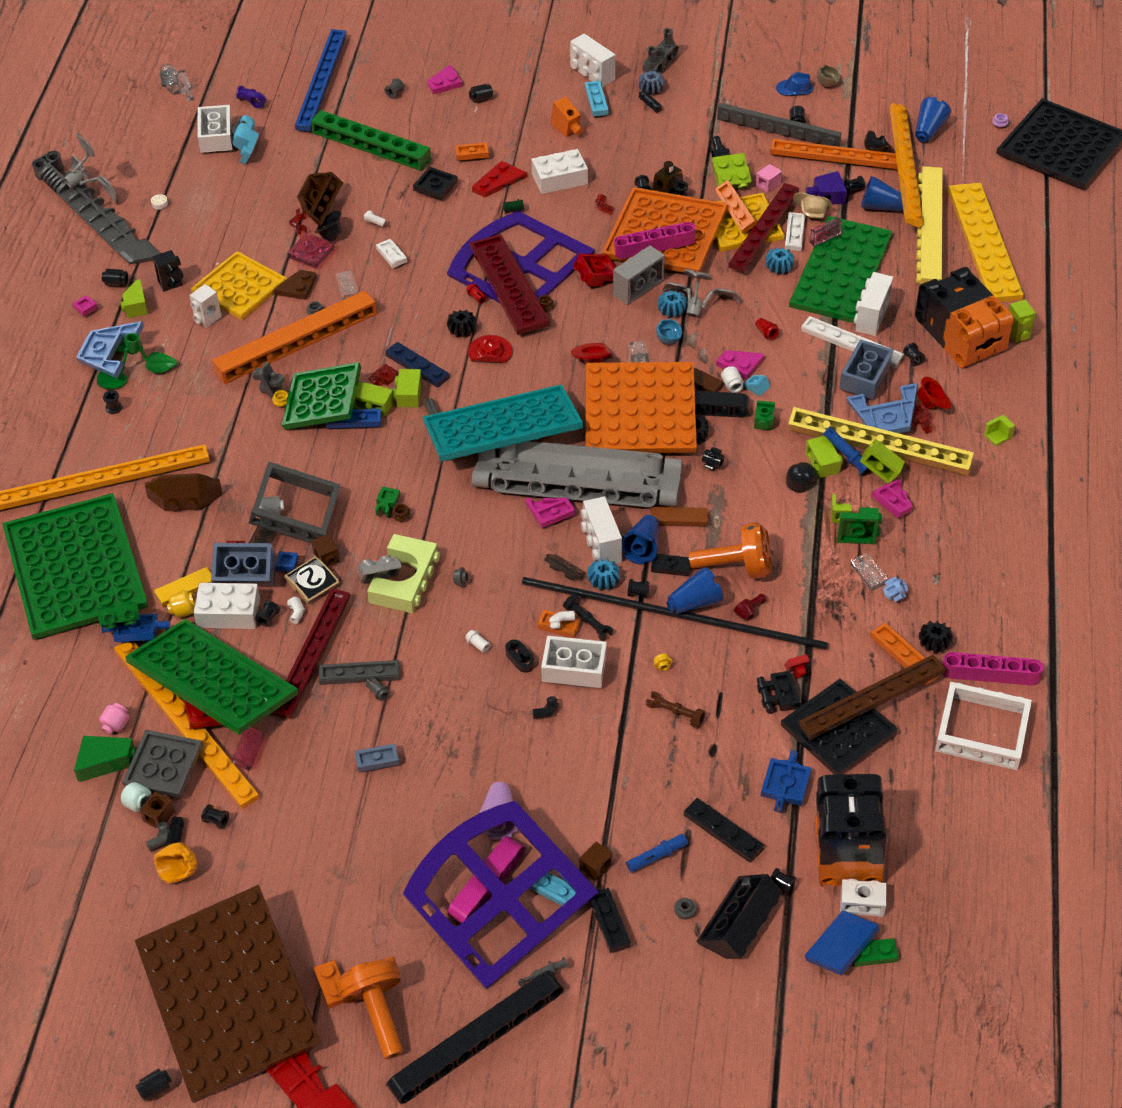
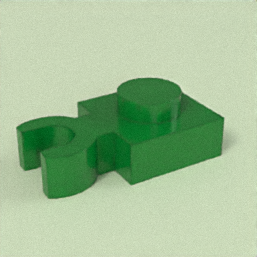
M387 487L381 488L376 499L375 513L377 516L380 511H385V517L390 515L389 508H394L397 504L400 490Z

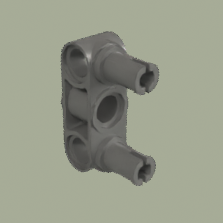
M665 28L663 30L664 39L657 47L649 46L647 48L648 57L643 63V71L649 72L650 70L654 72L656 70L657 73H662L678 53V45L673 40L672 29Z

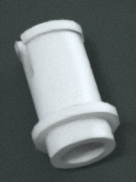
M470 630L465 637L468 644L474 645L482 653H486L491 646L489 642L479 635L477 630Z

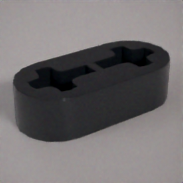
M519 640L508 641L505 645V651L509 660L521 672L528 673L534 669L533 655Z

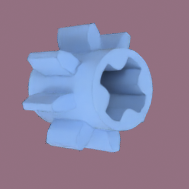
M894 577L885 581L887 586L883 588V591L889 600L894 599L897 602L906 597L905 592L908 591V587L903 579Z

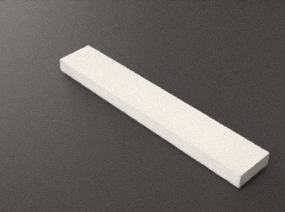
M811 316L801 326L802 332L852 352L860 339L878 344ZM894 350L892 368L896 369L904 358L903 353Z

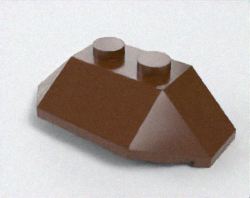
M332 172L309 174L297 195L303 212L321 226L344 182Z
M199 473L159 475L150 482L145 483L148 499L164 511L204 509L222 495L220 479H213Z

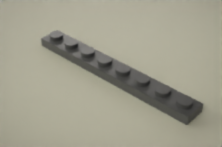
M723 103L718 105V120L816 144L840 147L842 132Z

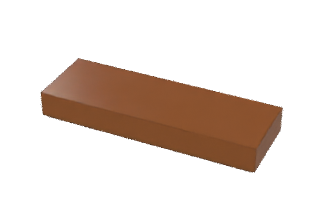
M651 507V515L658 519L661 526H707L708 523L707 508Z

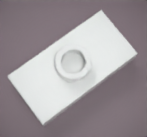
M391 239L376 244V249L392 268L407 262V257Z

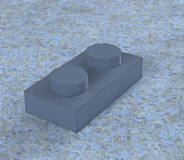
M395 743L355 751L358 772L399 765Z

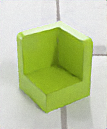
M1003 414L986 423L984 436L994 446H998L1013 438L1015 425Z
M832 494L830 505L831 523H839L840 512L852 513V505L836 503V494Z

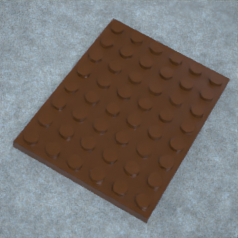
M259 885L135 939L150 986L193 1103L322 1044Z

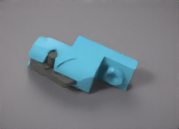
M247 115L239 118L231 129L233 145L241 150L240 155L242 157L240 162L243 164L247 163L259 136V133L254 131L255 121Z

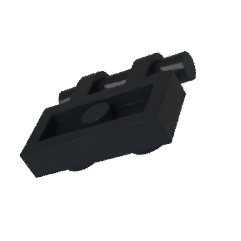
M790 671L770 674V681H765L764 677L757 678V690L762 696V706L768 714L774 712L773 705L776 704L779 705L780 711L800 707L801 702ZM769 690H774L775 695L770 696Z

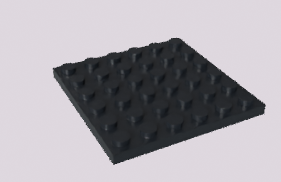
M1042 98L997 148L996 154L1078 188L1085 189L1122 145V130Z

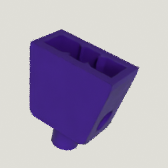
M839 171L817 176L814 178L813 187H806L807 194L825 197L832 204H846L847 190Z

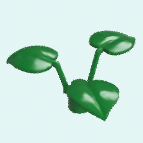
M129 333L125 338H122L116 350L118 353L125 352L122 361L124 366L118 378L100 371L97 375V385L105 389H118L126 384L127 376L122 373L128 353L134 355L140 351L144 360L147 361L145 364L146 368L153 373L167 372L175 367L178 362L171 356L160 352H152L147 357L143 351L139 335Z

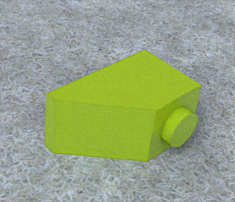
M138 279L122 294L123 301L120 304L122 312H126L127 318L148 314L141 281Z

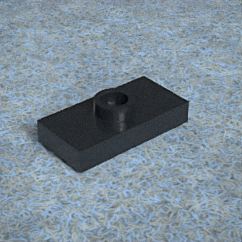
M657 554L652 561L651 572L689 576L691 567L689 557Z

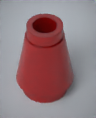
M763 318L756 320V327L766 339L773 340L779 335V328L776 324Z

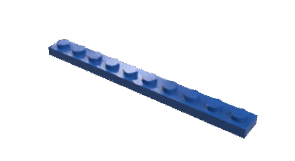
M331 29L296 120L295 130H312L311 120L319 111L344 44L346 30Z

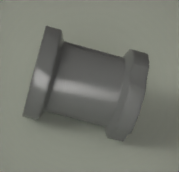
M398 78L393 79L392 83L385 87V94L389 98L394 99L399 91L404 90L405 85L402 80Z

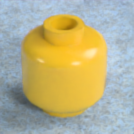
M187 590L171 595L169 604H167L169 613L171 615L174 614L177 618H184L193 614L196 597Z

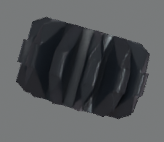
M460 309L458 312L453 311L452 314H449L447 327L450 334H455L456 337L459 335L462 337L464 335L470 336L471 333L475 332L476 319L473 312H468L467 309L461 311Z
M929 620L927 624H923L919 632L920 646L925 647L926 651L932 650L933 653L936 651L943 653L944 649L948 650L953 640L951 627H946V623L940 624L938 620L935 623Z

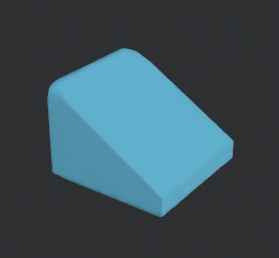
M752 375L743 384V387L761 396L770 388V383L765 375Z

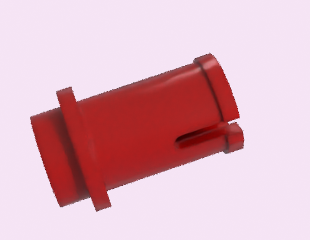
M472 283L467 286V294L472 296L479 304H483L487 300V296L479 289L477 284Z

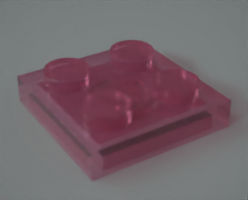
M305 233L287 254L288 258L317 268L335 247L332 242Z

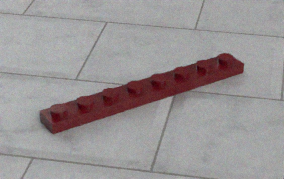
M787 183L782 185L757 221V225L753 227L730 260L729 268L743 273L746 271L794 201L793 196L799 193V187Z
M331 588L286 679V682L298 688V695L273 711L272 714L289 719L292 718L350 599L349 592Z

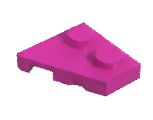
M452 65L447 66L427 81L428 87L433 94L462 87V81Z
M725 350L717 359L716 366L722 369L736 367L741 377L747 380L764 360V354Z
M899 478L874 490L872 493V497L897 518L911 512L913 507L907 498L906 491L902 490L900 486L901 480Z
M567 497L556 499L543 498V501H531V498L525 499L526 506L541 528L575 515V509Z

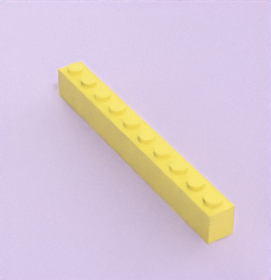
M923 166L922 173H918V183H921L918 184L923 218L922 226L917 228V238H920L917 239V249L920 250H917L916 260H919L916 265V272H919L916 275V283L919 286L932 279L942 280V168Z
M793 407L788 423L791 431L814 437L823 436L822 434L831 426L850 446L866 449L877 439L901 459L969 476L974 458V452Z

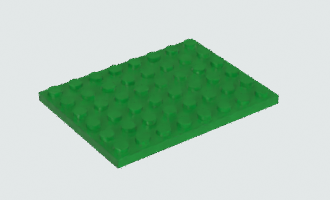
M114 493L2 523L33 640L99 621L98 608L137 602L138 610L148 607Z

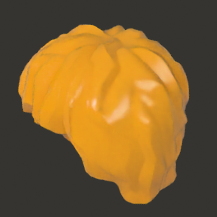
M183 843L170 844L154 855L157 873L161 880L167 884L177 883L192 876L197 868L196 855Z

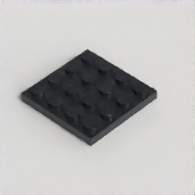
M841 678L781 720V726L833 774L845 773L895 736L898 730L876 709H872L810 740L799 727V721L856 693Z

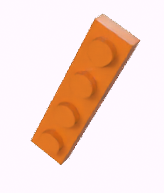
M726 180L715 189L722 202L728 203L727 210L743 234L757 225V222L729 180Z
M883 623L870 633V637L904 668L925 659L922 654L887 623ZM940 676L924 683L923 685L925 687L928 686L930 683L938 679Z

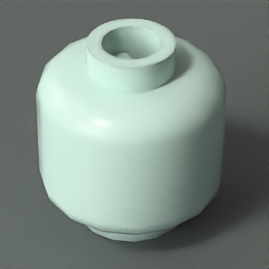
M130 783L121 793V803L131 811L140 813V809L151 797L152 792L140 783Z

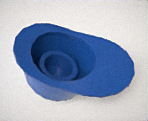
M795 72L788 80L779 82L776 85V90L779 94L785 96L803 95L811 93L813 85L810 83L809 74Z

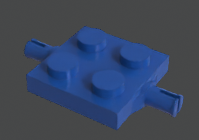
M157 613L139 614L140 619H136L134 624L124 625V622H119L113 628L104 629L103 625L101 630L102 633L114 632V642H147L155 638L158 629H170V621H158Z
M791 750L788 760L770 759L761 796L776 800L775 812L778 811L779 807L778 813H781L784 803L802 806L812 768L796 762L799 755L797 751L794 754V750Z

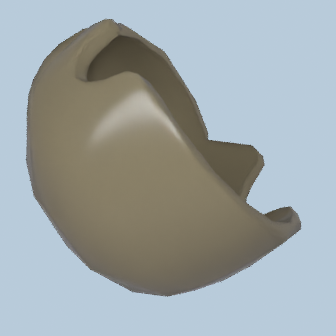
M825 64L823 67H819L817 80L824 87H833L840 81V74L837 69Z

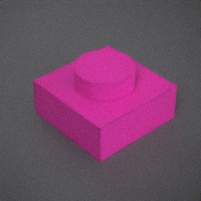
M87 295L73 303L74 309L83 317L98 309L97 303Z

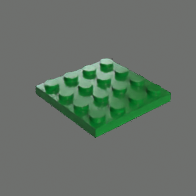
M355 362L294 373L282 421L284 430L351 419L362 368L360 363Z

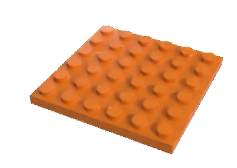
M633 187L604 246L602 254L608 255L610 259L626 262L629 258L620 259L615 256L614 239L616 237L691 222L695 225L696 240L693 244L659 252L665 255L664 269L679 272L691 269L701 272L727 212L728 203Z
M694 362L586 363V446L649 453H696Z

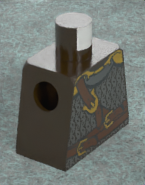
M671 161L664 162L663 168L654 175L652 190L675 194L673 185L677 181H683L682 170L674 166Z

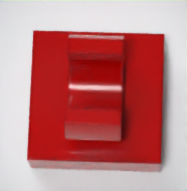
M805 654L788 659L784 665L786 671H794L796 679L804 677V674H806L805 667L809 663L808 656Z

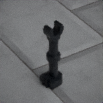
M573 593L565 600L563 607L567 611L573 610L581 617L585 624L588 623L598 633L601 641L606 640V635L603 633L606 632L610 636L613 635L612 627L600 624L593 618V614L589 611L586 612L579 606L581 598L576 593Z

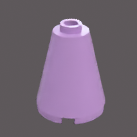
M504 782L493 783L488 790L479 813L495 806L512 802L513 797L509 785ZM509 822L486 831L484 834L488 835V838L491 840H502L505 836L511 837L512 833L517 832L518 829L513 823Z

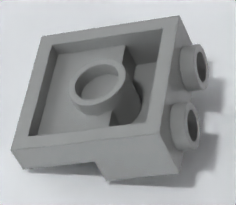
M391 555L380 557V560L372 561V559L361 561V564H358L357 567L360 583L372 581L373 577L388 578L398 576L401 570L400 560H397L396 557H391Z

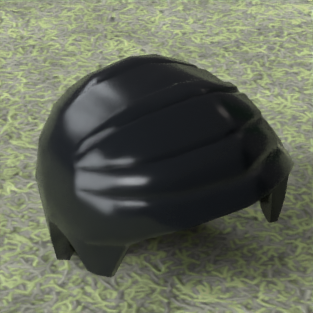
M868 130L864 140L866 150L880 152L890 150L892 146L883 135L877 138L874 131Z
M800 462L790 466L787 470L786 485L794 492H805L809 486L812 487L817 481V471L809 463Z

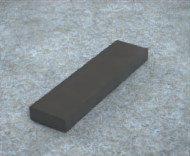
M399 660L319 665L320 685L361 683L367 680L373 682L370 680V677H375L378 681L400 680Z

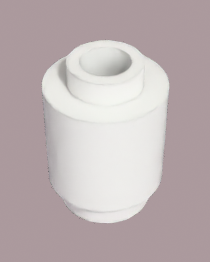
M736 367L725 368L721 373V377L726 388L732 393L741 391L743 389V379Z
M280 496L263 497L259 508L280 515L281 511H284V500H280Z

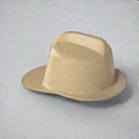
M796 193L793 196L794 202L802 207V212L809 218L822 219L825 212L832 207V202L825 197L807 193Z

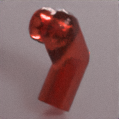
M598 194L595 200L597 209L611 215L614 207L606 204L605 195Z

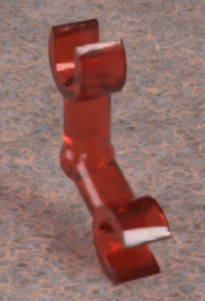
M299 208L296 210V215L289 221V224L296 229V234L301 237V231L307 234V227L300 225L298 222L306 219L307 216L305 213L300 214Z

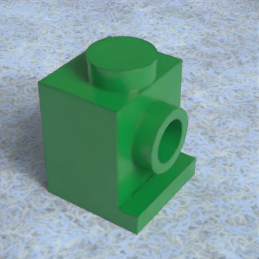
M757 400L754 429L772 430L775 402Z

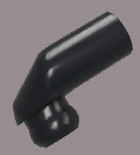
M550 696L547 698V704L544 708L532 709L533 719L551 717L559 707L557 698Z

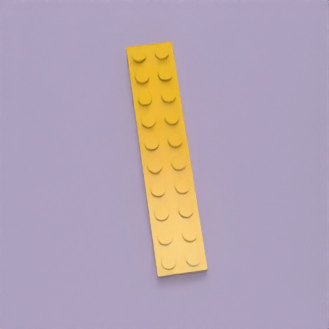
M982 184L950 185L948 193L981 283L1000 302L1023 300L1024 294Z

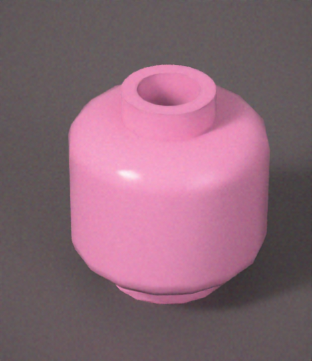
M118 703L107 705L99 717V722L103 725L101 729L109 734L122 732L130 719L128 709Z

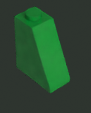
M83 735L74 767L77 780L82 782L129 768L137 750V747H134L132 738Z

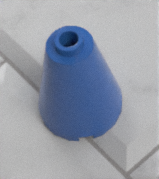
M927 97L921 102L915 136L920 142H928L949 119L951 108L945 101L942 100L940 102L936 97Z
M871 176L866 186V192L863 195L861 208L902 212L901 192L878 178Z
M645 515L622 537L624 557L632 563L644 564V562H652L656 557L659 539V521L656 517Z
M706 567L698 570L668 596V601L666 602L668 609L678 614L720 603L723 600V593L720 584H715L713 578H715L714 574Z

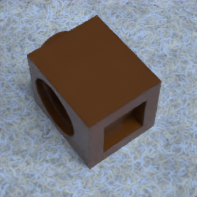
M329 533L311 540L313 554L326 566L340 561L338 548Z
M154 792L140 809L143 822L157 828L159 823L167 822L175 812L173 800L168 795H161L157 792Z
M596 841L579 858V869L585 871L590 878L597 881L612 866L613 853L607 846H602Z

